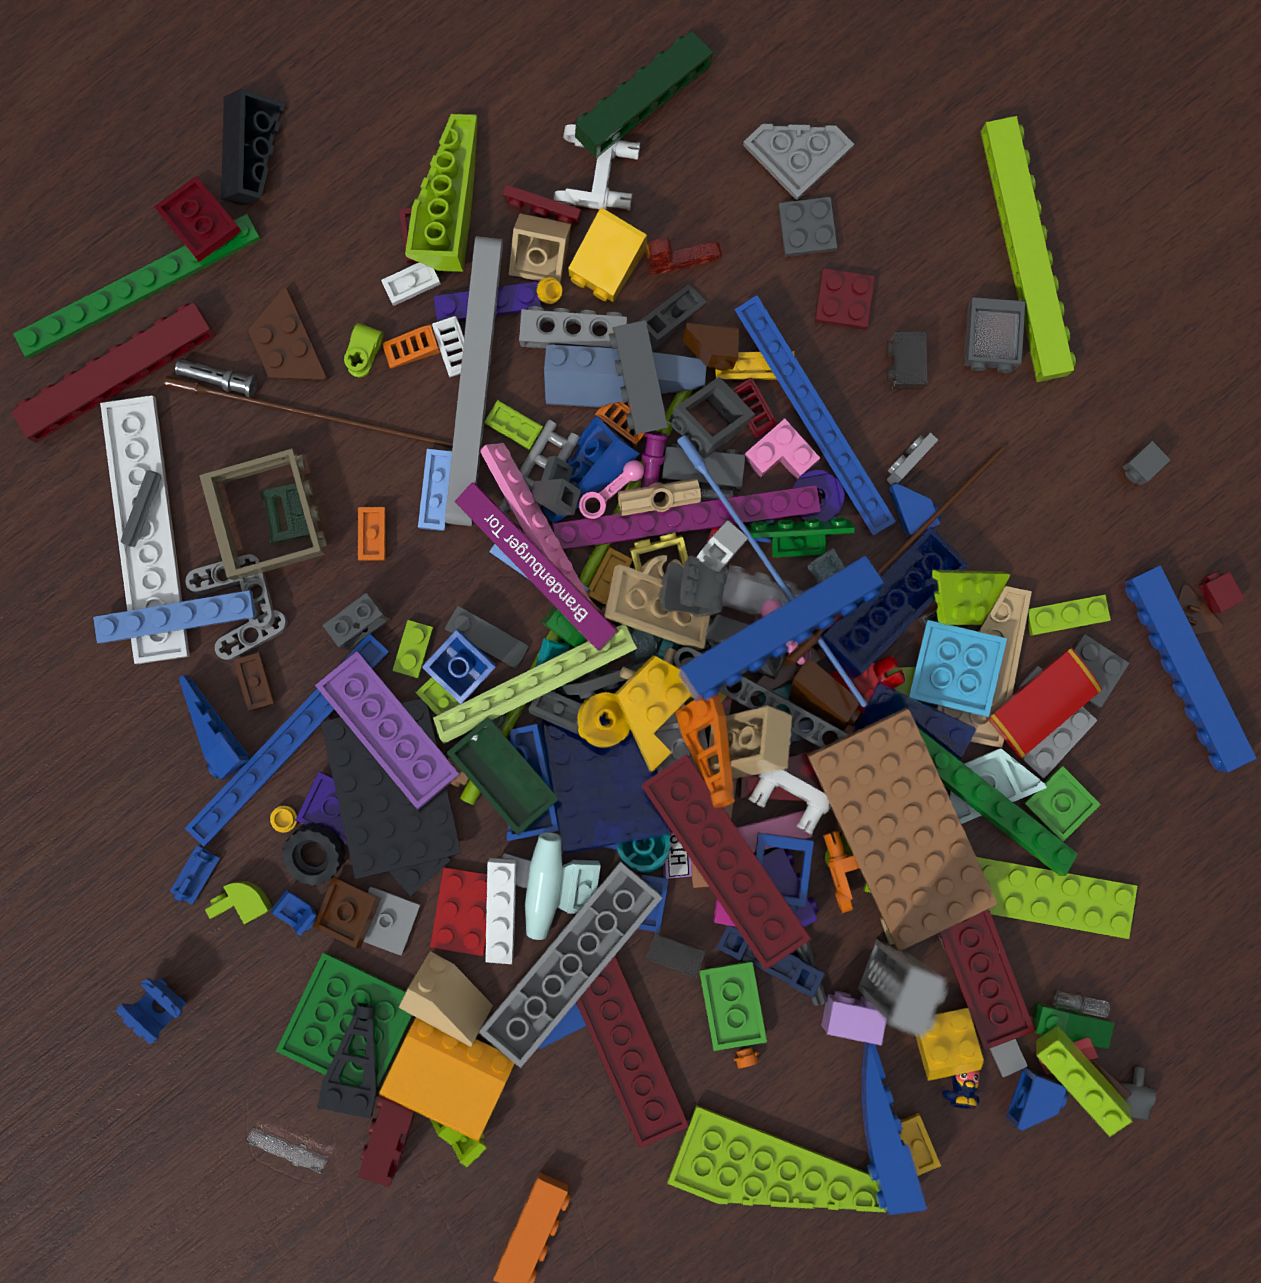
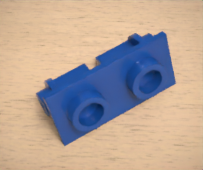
M197 845L170 890L174 894L173 897L178 901L183 902L185 900L193 905L220 858Z

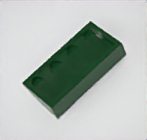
M489 717L447 752L518 836L559 800Z

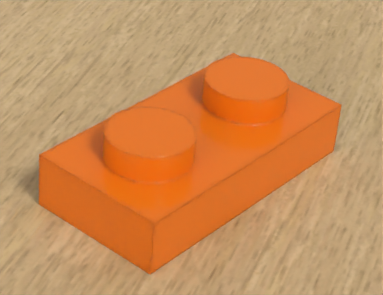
M358 507L359 561H386L385 507Z

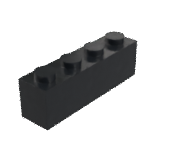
M239 89L224 96L221 200L247 205L261 199L269 170L267 167L268 160L273 155L275 147L272 144L275 133L279 131L280 127L279 117L281 112L284 111L286 103L244 89Z

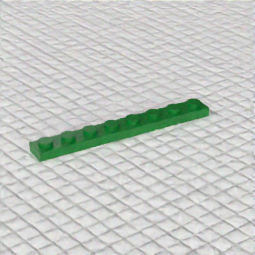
M918 728L939 777L946 788L1059 876L1067 875L1078 853Z

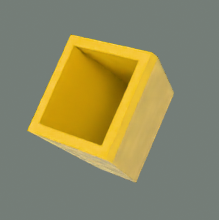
M601 207L568 268L571 281L581 288L587 286L594 291L593 294L600 300L606 302L608 299L614 303L646 252L647 235Z

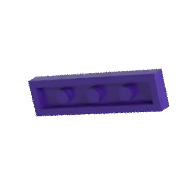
M538 282L499 287L496 316L521 313L522 309L528 310L530 306L541 307V302L537 295ZM469 291L434 296L437 322L457 316L458 321H465Z

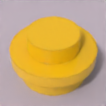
M545 277L540 280L537 285L538 298L546 304L558 301L562 295V286L559 281L553 277Z
M289 806L277 807L273 810L270 817L272 827L278 832L291 831L297 824V813Z

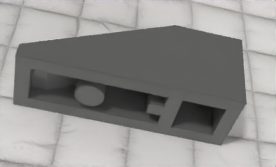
M690 284L686 285L640 320H646L652 352L664 344L707 303Z
M459 606L456 607L444 628L452 634L456 629L460 630L476 647L515 669L518 668L530 647Z

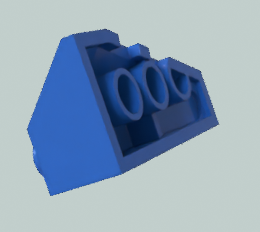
M182 675L179 677V681L204 758L209 763L207 769L216 779L218 777L221 780L228 779L239 771L251 757L192 678Z

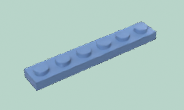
M249 590L93 618L97 643L103 644L256 618L253 592Z

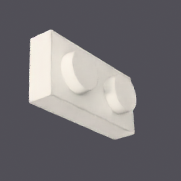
M422 263L412 265L381 280L393 306L441 284L435 270Z

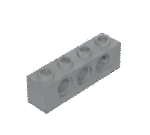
M530 306L528 310H521L519 342L521 347L546 348V345L611 348L609 334L613 333L612 327L627 324V317H623L618 312L596 315V312L591 310L570 313L568 309L556 308L553 312L544 311L542 307ZM546 322L555 325V328L548 333L543 332L540 328ZM577 324L581 327V330L573 335L567 332L568 326ZM597 326H603L607 329V333L603 336H596L593 330Z

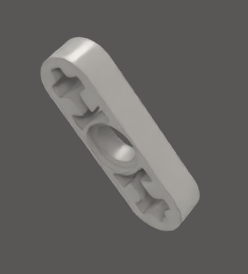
M273 610L275 618H281V621L278 622V629L273 626L266 629L265 631L268 632L266 636L264 630L257 629L250 622L240 626L217 640L215 644L216 654L224 660H234L283 633L288 626L287 617L282 612ZM264 613L255 619L262 623L264 622V617L268 616V614ZM249 628H255L259 634L258 639L253 643L245 640L244 635ZM238 635L239 641L245 647L242 648L241 645H236L232 647L231 655L226 652L223 653L222 650L225 648L224 643L227 642L229 644H234L238 641L235 638V636Z

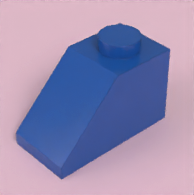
M894 484L888 489L906 538L911 537L939 509L937 505H933L931 499L902 485ZM941 515L925 531L939 526Z

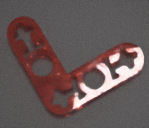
M668 238L653 240L646 245V264L650 275L709 263L722 257L719 242L705 243L672 251L670 239Z

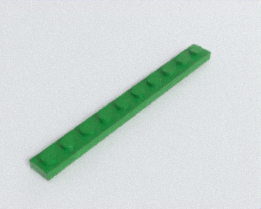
M246 214L234 220L241 232L201 262H198L187 247L183 246L13 333L24 356L29 359L260 241L261 239L250 217Z

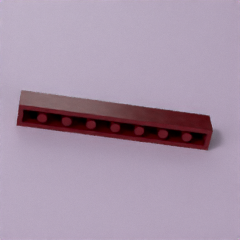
M194 302L180 306L175 314L168 318L162 317L154 322V326L146 331L136 332L128 342L114 345L101 358H93L79 371L67 373L59 383L42 388L40 394L32 399L27 398L17 404V408L13 409L11 413L25 437L35 443L97 407L100 403L107 401L216 336L201 309Z

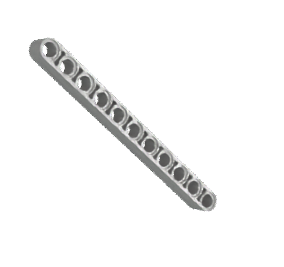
M475 237L447 495L446 524L473 526V520L454 501L472 482L478 485L480 450L482 448L503 251V239Z

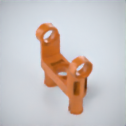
M840 830L832 832L835 843H833L832 836L829 833L824 834L823 838L830 855L828 865L836 888V899L841 913L853 910L850 901L853 898L845 872L858 869L859 866L853 853L845 852Z

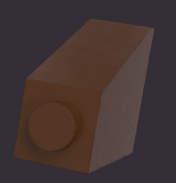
M807 658L793 680L789 700L843 731L846 730L849 724L854 726L861 714L858 711L860 705L858 699L814 661Z

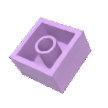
M835 991L834 995L827 993V1002L825 1003L821 1023L827 1034L882 1045L886 1019L864 996H861V1000H857L851 997V994L842 991Z

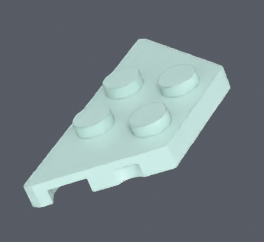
M1001 748L963 763L1012 802L1047 788L1040 779ZM950 791V801L961 824L981 816L980 813Z

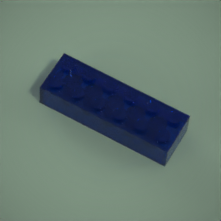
M931 526L880 575L884 582L879 590L880 595L868 603L865 600L858 603V608L845 617L842 614L830 628H827L821 634L822 639L844 671L852 679L860 676L935 600L934 592L939 591L938 580L932 578V571L964 570L969 564Z

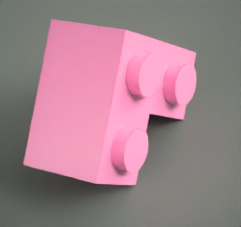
M786 419L781 421L745 453V462L760 478L778 462H781L798 480L820 460V457Z

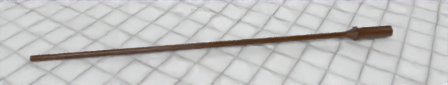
M166 376L164 382L166 387L193 392L196 395L198 393L214 394L453 448V442L256 398H248L238 394L207 388L200 384V382L196 383Z
M1003 446L876 571L879 576L1005 451ZM819 628L812 632V636L808 640L799 644L786 657L792 665H795L815 644L819 643L818 640L826 629L821 631Z

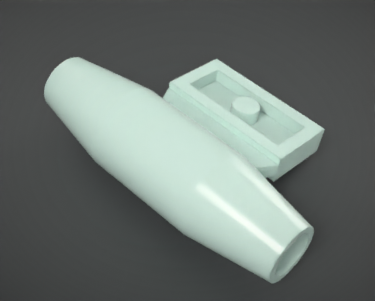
M545 832L539 835L530 863L525 899L526 934L529 938L535 940H543L548 937L557 907L567 913L577 914L598 887L601 866L599 861L572 860V862L562 865L561 837L555 833Z

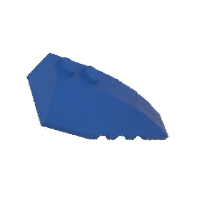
M864 1042L861 1071L862 1113L868 1154L871 1162L867 1167L871 1180H876L879 1191L875 1192L878 1206L880 1209L884 1208V1211L889 1215L927 1210L908 1144L905 1145L899 1136L903 1129L900 1119L890 1109L894 1103L891 1091L887 1085L883 1086L882 1080L886 1079L876 1046L875 1044Z

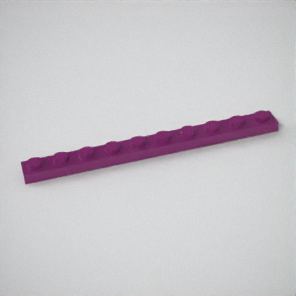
M817 485L726 498L744 524L821 512ZM719 499L670 507L664 512L653 510L624 516L616 514L596 519L588 518L554 523L553 528L554 535L559 540L562 549L569 550L658 537L674 532L679 534L720 528L727 521L733 525L738 524Z

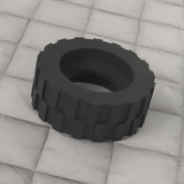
M313 822L302 825L284 843L282 861L286 866L285 869L292 875L291 877L299 880L302 884L306 883L311 886L324 884L333 878L344 863V855L346 854L343 846L344 842L340 839V835L334 832L330 826H325L322 823L314 824ZM316 842L322 845L326 851L325 862L319 866H312L306 863L301 854L304 844Z

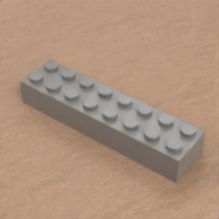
M620 861L481 1027L479 1033L521 1068L663 898L662 894Z
M876 939L858 990L889 1024L924 1037L926 1031H931L934 1026L936 1014L933 1012L937 1002L941 1003L943 1001L947 986L944 985V978L906 950L899 951L896 946Z

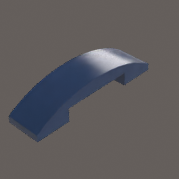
M726 926L717 945V949L738 960H753L755 967L783 980L792 988L814 998L825 975V972L792 953L765 970L735 926Z

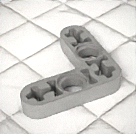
M251 554L238 557L241 568L248 566L249 562L253 564L261 562L256 556ZM222 561L194 569L187 574V587L198 595H204L239 584L241 585L242 592L249 591L257 585L261 586L263 589L262 595L254 599V605H260L261 610L268 614V616L264 617V622L262 623L255 618H250L249 621L260 630H266L274 624V609L265 572L235 581L231 579L220 581L218 574L224 569ZM199 576L205 580L201 582V587L193 584L197 582V577ZM212 577L215 583L213 584L210 580L206 579H210ZM255 606L257 618L260 616L259 609Z

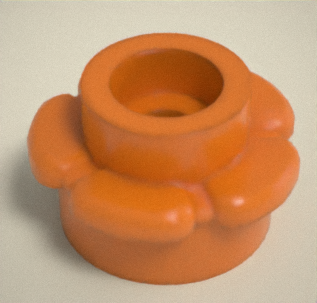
M752 1047L736 1051L737 1057L733 1059L736 1061L738 1068L752 1066L759 1063L757 1058L759 1052H753Z

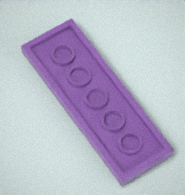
M357 651L315 685L416 809L419 810L460 775Z

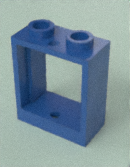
M758 832L755 856L761 864L763 862L765 846L804 851L798 897H783L792 910H798L799 906L805 907L814 841Z

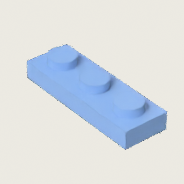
M427 449L418 522L419 529L446 530L445 515L452 451Z

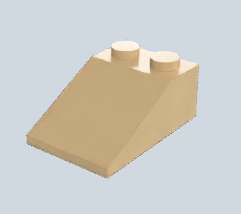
M430 951L407 989L399 1008L471 1047L493 1005L453 963Z

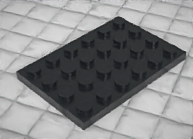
M422 699L401 703L437 746L428 705ZM341 717L321 722L356 880L462 854L447 787L419 810L416 809Z

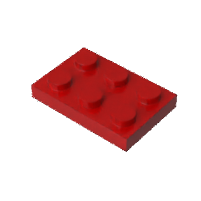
M443 867L430 948L483 956L486 945L487 874Z

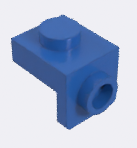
M289 889L283 893L271 909L273 915L292 926L295 933L300 936L305 930L307 931L313 926L317 915L312 904Z

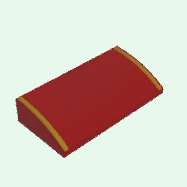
M1069 648L1064 650L998 706L986 719L1019 758L1022 759L1096 696L1102 688L1076 652Z

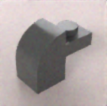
M557 456L548 457L541 481H534L532 492L534 499L557 515H574L581 490L569 483L573 467Z

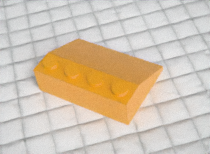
M416 1017L379 1094L469 1138L479 1141L515 1063L500 1050L477 1039L474 1040L470 1047Z

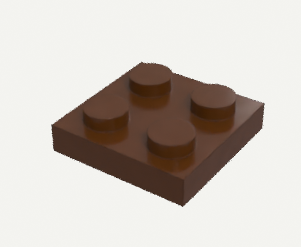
M333 877L313 927L354 948H361L381 898L339 877Z

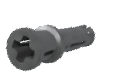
M179 358L175 366V373L177 375L220 385L227 392L237 391L244 393L248 398H252L256 392L258 377L254 374L250 376L237 373L232 368L225 371L183 358Z

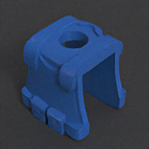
M150 978L145 979L140 985L147 991L146 994L137 1003H123L117 1009V1013L124 1018L122 1021L129 1028L133 1027L132 1031L140 1038L143 1037L148 1043L155 1042L159 1038L160 1032L174 1017L178 1018L182 1014L183 1008L187 1004L181 996L178 997L167 986L168 983L162 978L156 981ZM155 1000L166 1010L165 1012L155 1010Z

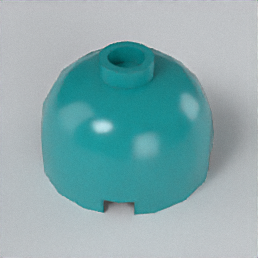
M635 818L626 823L619 832L617 841L618 855L622 862L633 871L639 873L653 872L661 868L669 857L671 850L669 833L655 819Z

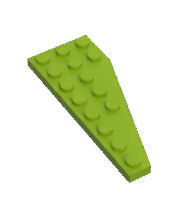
M696 1105L689 1127L686 1130L667 1180L669 1185L717 1204L741 1203L742 1205L752 1206L753 1204L771 1205V1207L810 1209L819 1207L830 1210L856 1209V1211L885 1212L884 1208H879L875 1192L879 1191L876 1180L872 1181L868 1172L699 1105Z

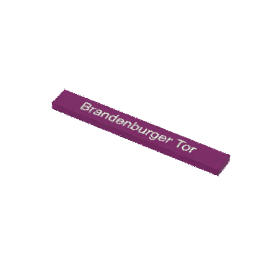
M472 482L454 501L598 651H601L619 632L476 483Z

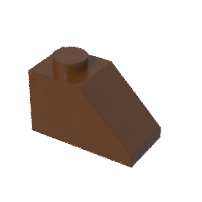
M686 323L682 334V341L707 367H713L721 371L734 369L739 349L738 328Z

